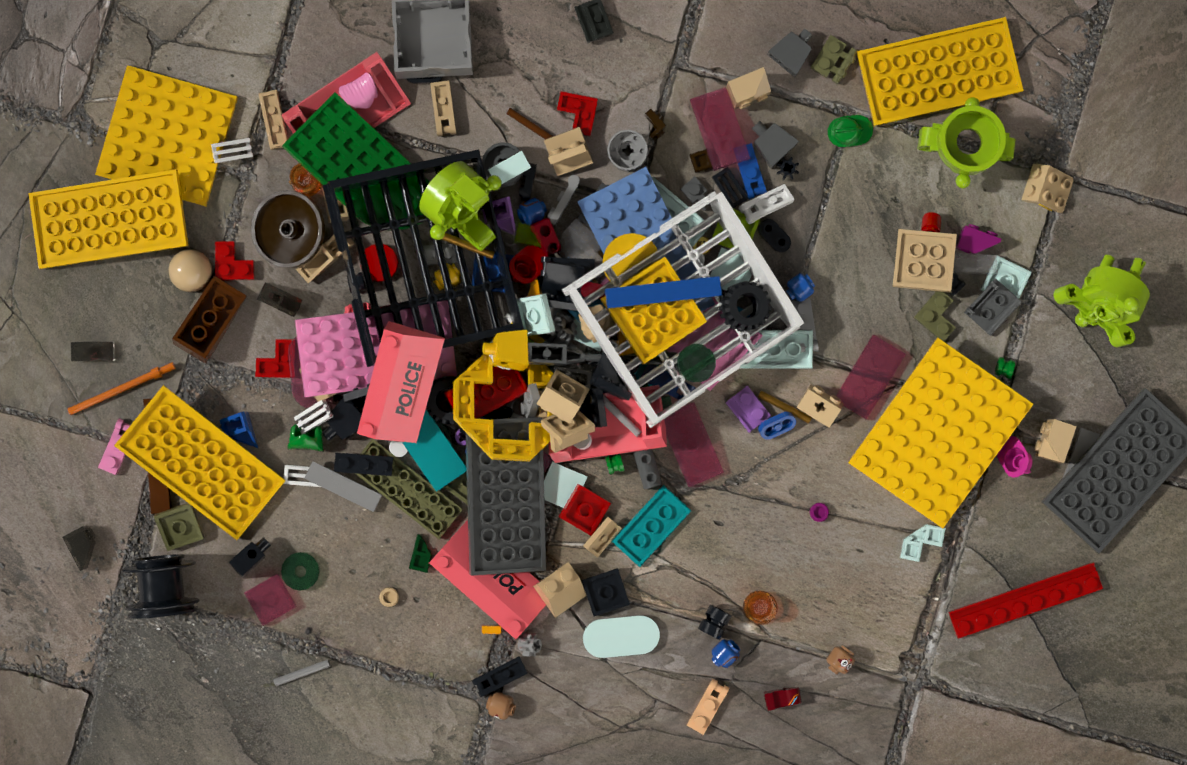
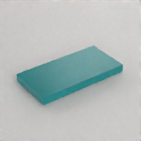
M425 410L417 443H402L437 492L465 473L467 468L428 411Z
M663 485L612 542L636 565L641 567L690 514L691 510Z

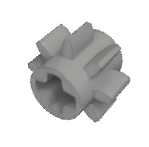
M524 633L523 637L518 641V649L523 651L522 656H536V653L542 647L541 640L537 639V634Z

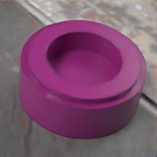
M815 503L811 506L809 514L814 521L822 522L828 518L829 509L823 503Z

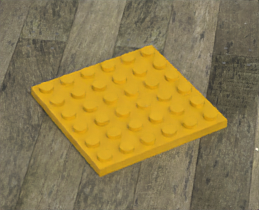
M127 65L95 175L113 180L176 169L179 173L182 200L206 207L219 163H214L211 144L226 141L238 97ZM224 146L216 147V151L223 150Z

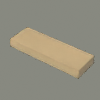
M278 90L258 93L270 149L283 148L282 145L288 140L285 121L281 116L283 112Z

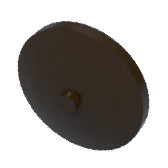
M278 191L266 197L257 207L252 218L251 235L255 248L267 262L279 267H298L310 261L320 250L325 236V223L321 210L310 197L296 191Z

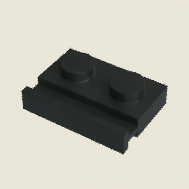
M591 0L574 7L587 44L613 34L601 0Z

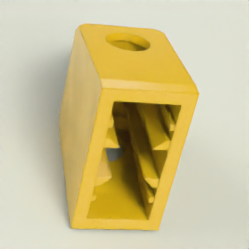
M527 330L497 333L493 338V343H483V354L493 355V364L496 366L524 371L529 365Z

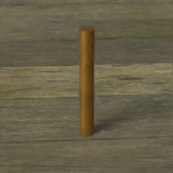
M445 233V236L442 238L444 241L490 259L493 258L495 253L486 248L480 251L470 242Z
M762 390L758 395V398L785 412H791L795 417L808 424L812 419L806 413Z

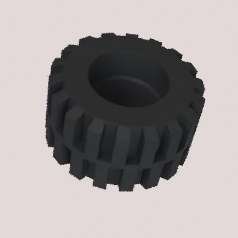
M749 281L740 282L728 287V290L723 292V297L719 300L722 303L719 306V311L722 310L723 313L720 314L721 319H726L724 323L726 325L730 324V328L733 330L737 329V331H749L763 325L766 322L765 319H768L770 316L768 311L772 309V306L768 305L771 302V298L767 299L766 297L768 292L762 291L764 287L761 285L756 286L757 283H749ZM741 295L748 297L753 304V312L749 318L742 316L737 309V301Z
M443 376L433 382L426 407L429 415L443 424H456L453 420V411H444L438 404L439 394L443 390L453 388V382L457 379L454 376Z

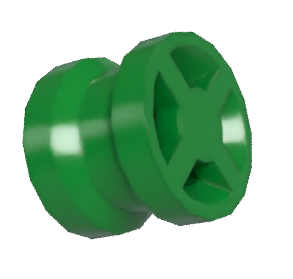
M999 357L995 368V375H1004L1006 378L1011 379L1015 368V361H1007L1003 357Z
M616 454L614 457H605L610 475L616 471H624L620 454Z

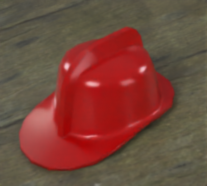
M533 245L527 246L512 258L509 264L512 281L531 283L540 275L541 270H543L541 257H546L541 248Z

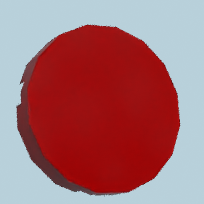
M373 244L365 249L372 281L382 282L384 278L376 246ZM383 244L390 274L393 277L398 269V257L392 248Z

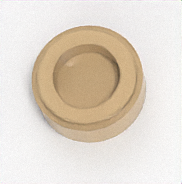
M388 587L381 591L379 599L384 606L392 607L398 602L399 594L396 589Z

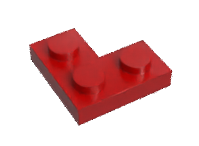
M560 91L557 111L575 114L572 129L580 127L583 136L591 137L598 99Z
M234 241L215 242V277L220 280H255L254 260H235Z
M276 339L275 358H256L255 377L295 378L296 340Z

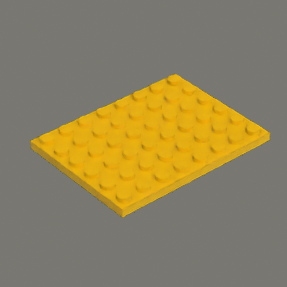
M937 337L848 463L932 522L944 528L1033 406V403Z

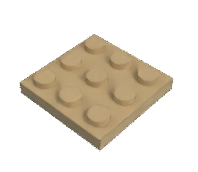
M898 229L893 287L951 292L957 234Z

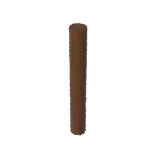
M509 108L507 111V115L542 138L548 139L553 137V135L512 108Z

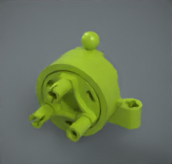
M1104 255L1100 266L1092 268L1088 272L1081 289L1074 284L1059 287L1054 291V299L1058 304L1073 305L1079 309L1080 313L1075 316V323L1078 326L1085 327L1088 324L1092 326L1099 325L1106 331L1111 345L1119 348L1132 344L1135 341L1134 331L1126 324L1140 321L1150 297L1149 289L1141 281L1140 277L1146 262L1141 258H1135L1130 270L1127 272L1112 267L1115 258L1111 255Z

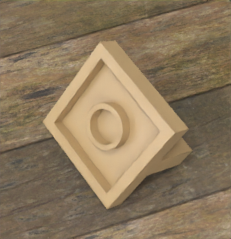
M580 127L544 140L549 153V162L553 164L557 176L593 163Z
M579 410L570 424L560 420L555 415L541 420V426L550 433L551 450L555 453L588 439L587 434L595 431V424Z

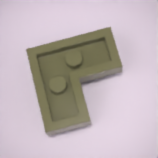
M936 291L913 318L935 337L945 341L956 327L945 319L942 314L954 300L944 292Z

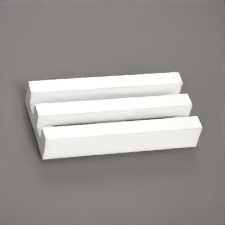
M250 138L211 144L214 163L253 157ZM239 143L246 144L244 147L216 151V147ZM247 150V154L220 159L217 156Z
M321 400L295 416L294 419L298 421V428L301 427L302 429L300 431L301 434H306L332 418L333 415L326 400ZM323 406L322 409L303 420L304 417ZM324 412L327 413L325 416H323L322 418L318 419L317 421L306 427L305 424L320 416Z
M285 465V482L283 484L321 487L312 482L288 480V477L304 478L306 475L288 473L289 469L308 471L309 467Z

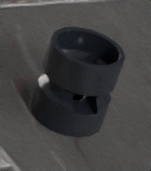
M710 604L705 613L707 617L702 619L698 629L720 640L725 631L723 626L728 625L732 615Z

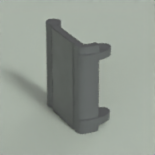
M995 278L978 298L966 308L964 313L991 336L1018 308L1022 301Z

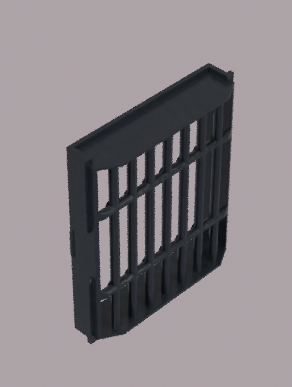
M479 149L331 180L326 185H322L338 251L342 252L353 295L351 304L367 367L374 366L377 358L366 320L369 317H374L379 342H381L384 331L382 314L392 312L394 322L403 325L400 310L411 308L415 328L424 331L418 306L429 304L436 334L445 338L437 302L448 299L457 337L445 338L443 348L494 337L497 333L524 329L505 256L506 250L500 227L497 224L490 193L488 194L489 201L479 210L484 209L488 227L496 236L492 244L501 280L489 281L484 257L475 253L482 284L472 286L462 247L453 244L464 288L453 290L441 240L433 239L446 291L434 294L417 223L428 221L430 229L435 224L424 214L415 215L406 178L417 176L422 195L427 187L424 174L435 172L437 175L448 165L462 161L466 164L473 163L474 171L486 180ZM395 180L399 181L408 217L399 220L395 216L387 183ZM380 184L389 222L381 224L377 222L369 186ZM352 189H362L370 226L360 228L358 225L350 193ZM335 192H343L352 230L344 231ZM410 225L427 293L426 297L416 298L399 227ZM449 228L451 235L459 238L457 228ZM390 229L408 296V301L399 303L396 299L380 231ZM371 233L373 234L390 305L382 307L378 306L361 237ZM354 237L371 305L369 310H364L347 243L348 238ZM500 287L504 288L512 324L502 327L492 289ZM482 291L485 292L493 329L482 331L474 293ZM465 295L475 333L464 335L455 300L456 297Z

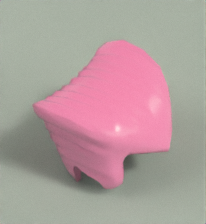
M364 73V75L339 87L340 96L354 109L370 108L374 98L378 97L375 82L369 73Z

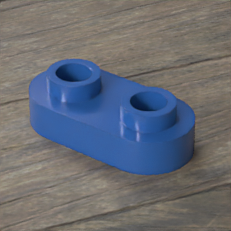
M782 412L763 421L759 425L758 431L763 439L769 440L793 429L796 425V419L791 412Z

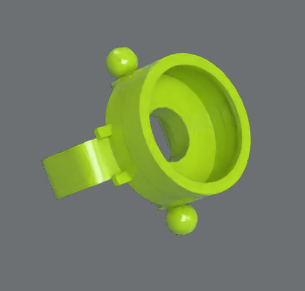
M970 97L966 100L965 107L952 112L942 124L932 123V127H922L919 130L917 149L929 152L938 151L944 164L952 172L959 174L955 182L959 188L964 189L971 183L969 175L981 173L997 161H1011L1014 158L1016 139L1009 137L1010 133L1005 132L1004 126L996 114L989 109L981 107L977 98ZM971 130L979 135L981 146L976 153L966 154L958 148L957 137L960 132Z
M462 161L454 162L442 169L428 184L420 200V211L435 224L430 229V236L435 240H440L445 236L447 229L457 228L460 234L478 250L482 251L496 239V236L488 226L478 219L477 212L489 201L488 194L490 191L498 190L501 187L502 181L500 177L492 175L486 181Z

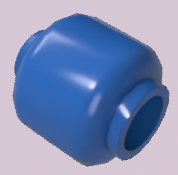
M537 198L521 202L519 209H517L519 220L528 226L543 220L545 212H547L544 202H540Z
M799 273L787 282L788 290L786 292L792 300L796 298L797 301L802 302L814 293L813 288L815 284L807 274Z
M731 639L721 640L712 649V661L718 667H730L740 658L739 646Z

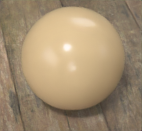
M187 249L180 251L172 258L168 272L170 280L175 287L185 292H196L203 289L209 283L212 276V266L209 259L202 252Z

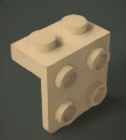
M1033 164L1021 200L1041 204L1057 213H1063L1074 181L1073 177L1050 165Z

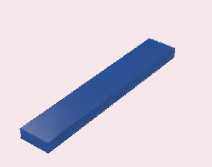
M720 276L608 288L605 289L607 309L716 297L722 296Z

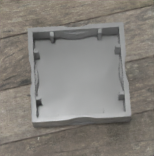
M392 0V20L395 32L394 70L397 79L473 75L469 0Z

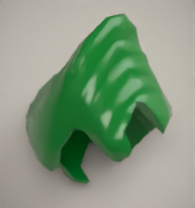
M297 424L291 427L287 446L288 450L308 449L324 452L320 426L306 434H301L300 431L302 429L301 427L298 428Z

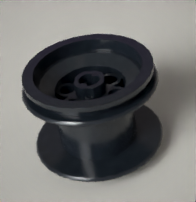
M184 554L158 555L131 560L135 566L123 568L121 571L124 573H137L139 602L125 607V610L131 611L128 614V618L166 617L199 610L198 606H194L195 603L200 601L198 598L184 596L182 568L195 565L196 562L192 560L181 561L182 558H185Z

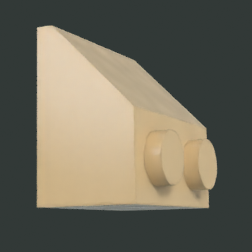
M569 562L533 586L555 618L586 596L581 580Z

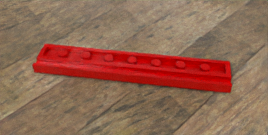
M1091 562L951 610L948 614L956 637L959 639L1103 589L1095 564Z

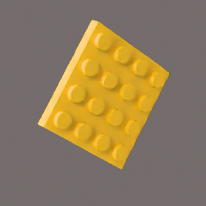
M663 257L619 287L680 281V278L667 258ZM604 296L600 300L607 309L606 296ZM693 299L607 309L642 364L647 363L707 322Z

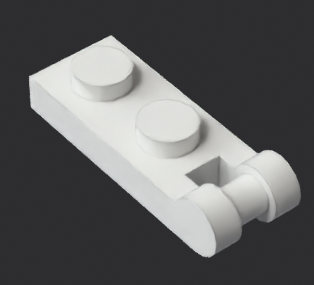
M783 184L739 206V210L745 214L747 223L752 224L758 219L793 203L794 198L786 185ZM753 207L756 209V212L752 213L751 208Z

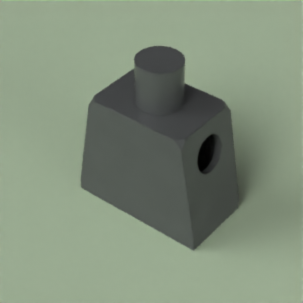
M803 29L798 36L791 31L774 45L767 55L795 78L812 49L807 42L813 35L806 29Z
M759 121L752 128L759 136L754 141V145L770 168L775 166L799 142L775 123L767 129Z

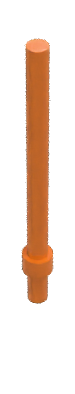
M173 362L160 368L157 366L151 369L149 373L67 408L70 415H73L147 381L157 380L163 377V374L176 369Z

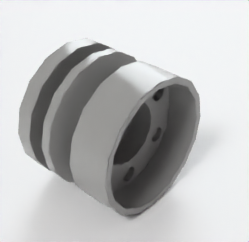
M629 129L621 130L614 134L607 147L608 157L612 164L619 170L626 172L636 171L641 168L647 161L649 154L648 145L643 136ZM627 146L634 150L633 153H630V156L623 152V150L627 149Z

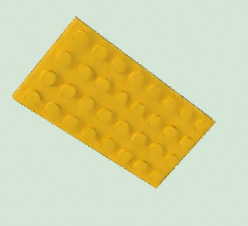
M1006 17L857 51V58L874 126L964 106L966 100L970 97L977 98L981 102L1024 91Z
M176 169L28 193L39 269L189 246L179 173Z
M165 385L159 389L114 445L236 540L240 538L285 482L283 477Z

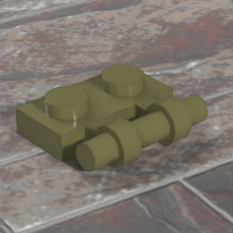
M830 35L810 69L825 78L832 72L835 74L832 81L839 84L841 79H844L847 75L846 71L850 64H853L856 60L857 50L851 48L849 53H845L843 50L847 44ZM840 57L844 61L840 68H837L834 65Z

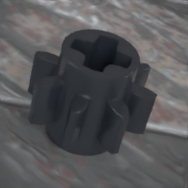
M783 157L782 165L776 164V167L780 168L776 175L781 174L783 181L786 177L793 180V173L799 174V171L795 170L799 163L794 164L792 162L793 157L789 161H786ZM785 165H787V167H792L790 173H788V171H783Z

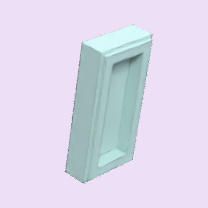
M520 151L488 169L491 176L496 175L500 177L503 184L530 169L531 166L523 152Z

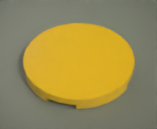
M629 233L615 238L604 252L603 263L616 254H625L647 237ZM650 241L613 265L612 269L619 276L658 251V249ZM637 274L633 275L632 277H630L629 279H627L626 281H624L622 284H624L625 282H627L628 280H630L631 278H633V277L636 276Z

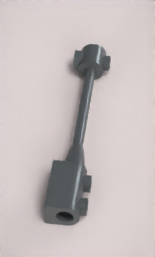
M617 337L609 339L613 347L616 348L618 346ZM653 450L634 451L633 454L643 489L662 485Z
M528 343V364L565 366L585 361L599 362L602 354H585L581 351L568 349L565 344ZM665 352L669 358L677 354L676 352ZM623 356V357H625V358H627V359H629V360H633V359L636 358L637 356ZM654 357L645 364L661 365L663 362L660 357ZM682 360L674 365L678 372L681 371Z

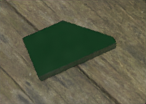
M417 534L409 569L428 573L432 553L422 536Z

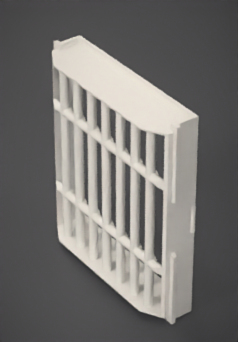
M715 191L661 225L659 232L653 233L639 242L625 254H616L562 289L565 296L570 295L576 309L625 386L632 393V397L649 418L646 423L650 428L704 393L705 389L715 382L722 381L740 369L742 364L749 363L800 329V326L804 324L722 192L718 194ZM710 203L714 214L683 233L678 223ZM718 221L724 231L693 250L688 240ZM670 228L677 237L675 240L621 275L617 276L612 269L613 265ZM728 237L734 247L704 266L698 257ZM682 245L687 255L671 265L674 271H677L690 261L693 262L698 270L684 280L710 277V271L739 253L744 264L720 279L721 287L749 269L754 277V280L751 282L757 283L756 286L761 285L764 287L762 291L768 292L766 297L767 299L771 298L770 304L775 312L768 319H765L766 322L756 329L749 331H737L735 329L739 335L738 337L680 375L674 367L676 363L729 329L731 325L722 323L671 358L663 351L658 355L663 363L635 381L629 371L641 364V361L636 357L627 364L623 363L619 354L630 348V344L626 340L614 348L608 338L619 332V327L615 324L604 332L598 322L609 315L608 310L604 308L593 315L587 305L603 296L605 289L621 286L624 281ZM605 271L611 281L583 299L577 289ZM716 296L715 299L718 304L703 313L706 320L720 312L719 306L722 303L719 300L723 296ZM698 298L693 300L697 304L704 298ZM753 304L739 313L747 317L753 312ZM781 318L788 327L755 348L750 337ZM742 342L750 353L690 392L684 383L685 380ZM665 370H668L673 380L645 397L640 387ZM678 386L684 397L656 414L650 404Z

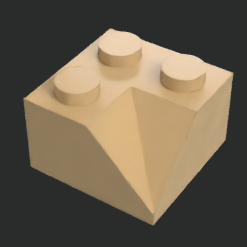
M764 67L728 81L726 86L734 109L739 107L740 110L749 107L752 101L757 100V102L766 100L768 98L767 95L771 93Z
M556 369L536 404L543 410L549 411L560 420L570 424L590 389Z
M1048 419L1046 422H1043L1040 433H1042L1040 441L1037 440L1034 451H1036L1035 456L1055 463H1065L1077 426L1056 419Z

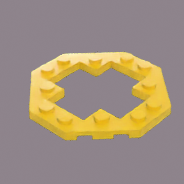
M483 354L453 382V420L492 460L529 462L550 442V433L541 426V423L531 422L529 424V441L493 439V420L474 419V384L491 385L493 383V366L498 367L493 364L488 354ZM529 364L526 368L528 369V385L536 383L537 388H545L554 374L546 365ZM547 411V417L554 415Z

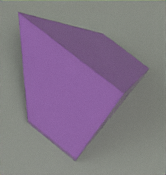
M510 197L492 201L497 224L500 229L517 237ZM482 209L484 222L486 224L487 219L484 209Z

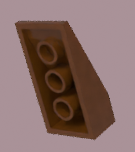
M214 276L173 336V344L206 364L225 335L247 295Z

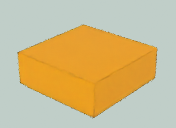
M482 625L483 634H500L502 632L500 625Z

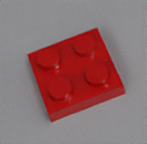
M577 484L561 511L559 518L592 536L611 503Z

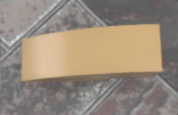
M333 235L322 244L318 253L310 261L296 268L308 284L342 256V252L338 251L335 236ZM351 238L347 239L350 249L355 243Z

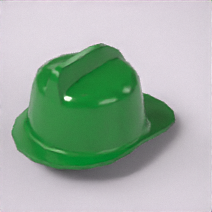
M862 115L836 118L828 127L829 140L838 147L865 144L873 135L871 121Z

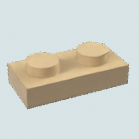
M607 517L583 546L598 558L622 528Z

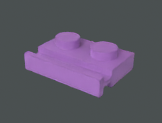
M748 386L725 402L748 433L771 416Z

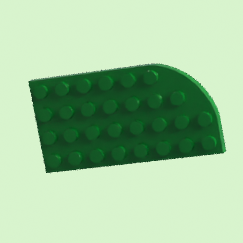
M336 92L282 145L322 185H326L331 180L411 164ZM417 176L406 178L414 213L416 216L422 215L423 213L419 207L422 195ZM425 177L428 186L430 181ZM399 181L387 182L396 219L408 218ZM380 184L369 186L377 222L379 224L389 222ZM362 189L350 190L356 217L370 226ZM335 192L336 198L346 206L343 192ZM410 225L399 227V231L410 229Z

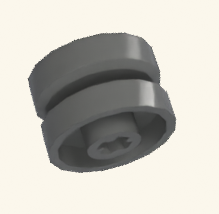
M501 142L493 144L486 150L482 163L487 179L491 176L488 169L520 152L516 146ZM523 173L503 183L501 187L513 186L520 181Z

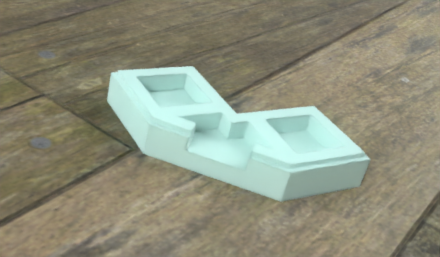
M925 524L903 539L900 558L919 562L923 543L942 547L946 528Z

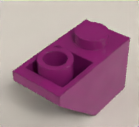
M969 224L962 227L955 249L974 255L1000 243L1001 238H998V234L987 231L985 233L979 230L980 227Z

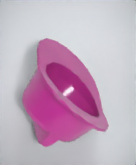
M1011 435L998 452V461L1010 477L1015 478L1024 474H1030L1033 463L1032 456L1027 452L1021 441Z

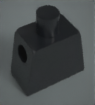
M343 397L331 411L333 417L327 420L330 426L322 432L328 441L332 440L336 435L345 440L358 431L362 413L355 405L344 402Z
M264 537L256 544L251 541L229 561V564L244 578L266 557L264 552L271 544ZM252 551L257 553L253 559L248 557Z

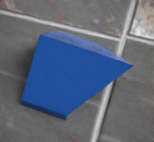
M243 411L219 420L222 431L231 438L258 448L248 412Z

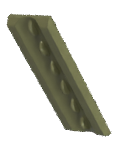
M372 438L360 453L362 455L394 457L392 476L356 475L436 538L440 539L463 510L441 491L438 490L436 492L427 480L398 457L394 456L375 439Z

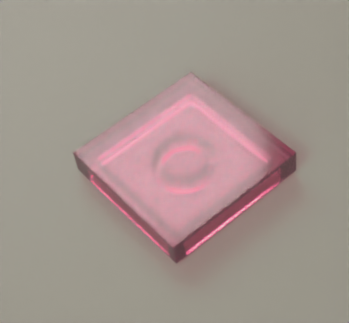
M279 574L244 592L262 626L297 607Z

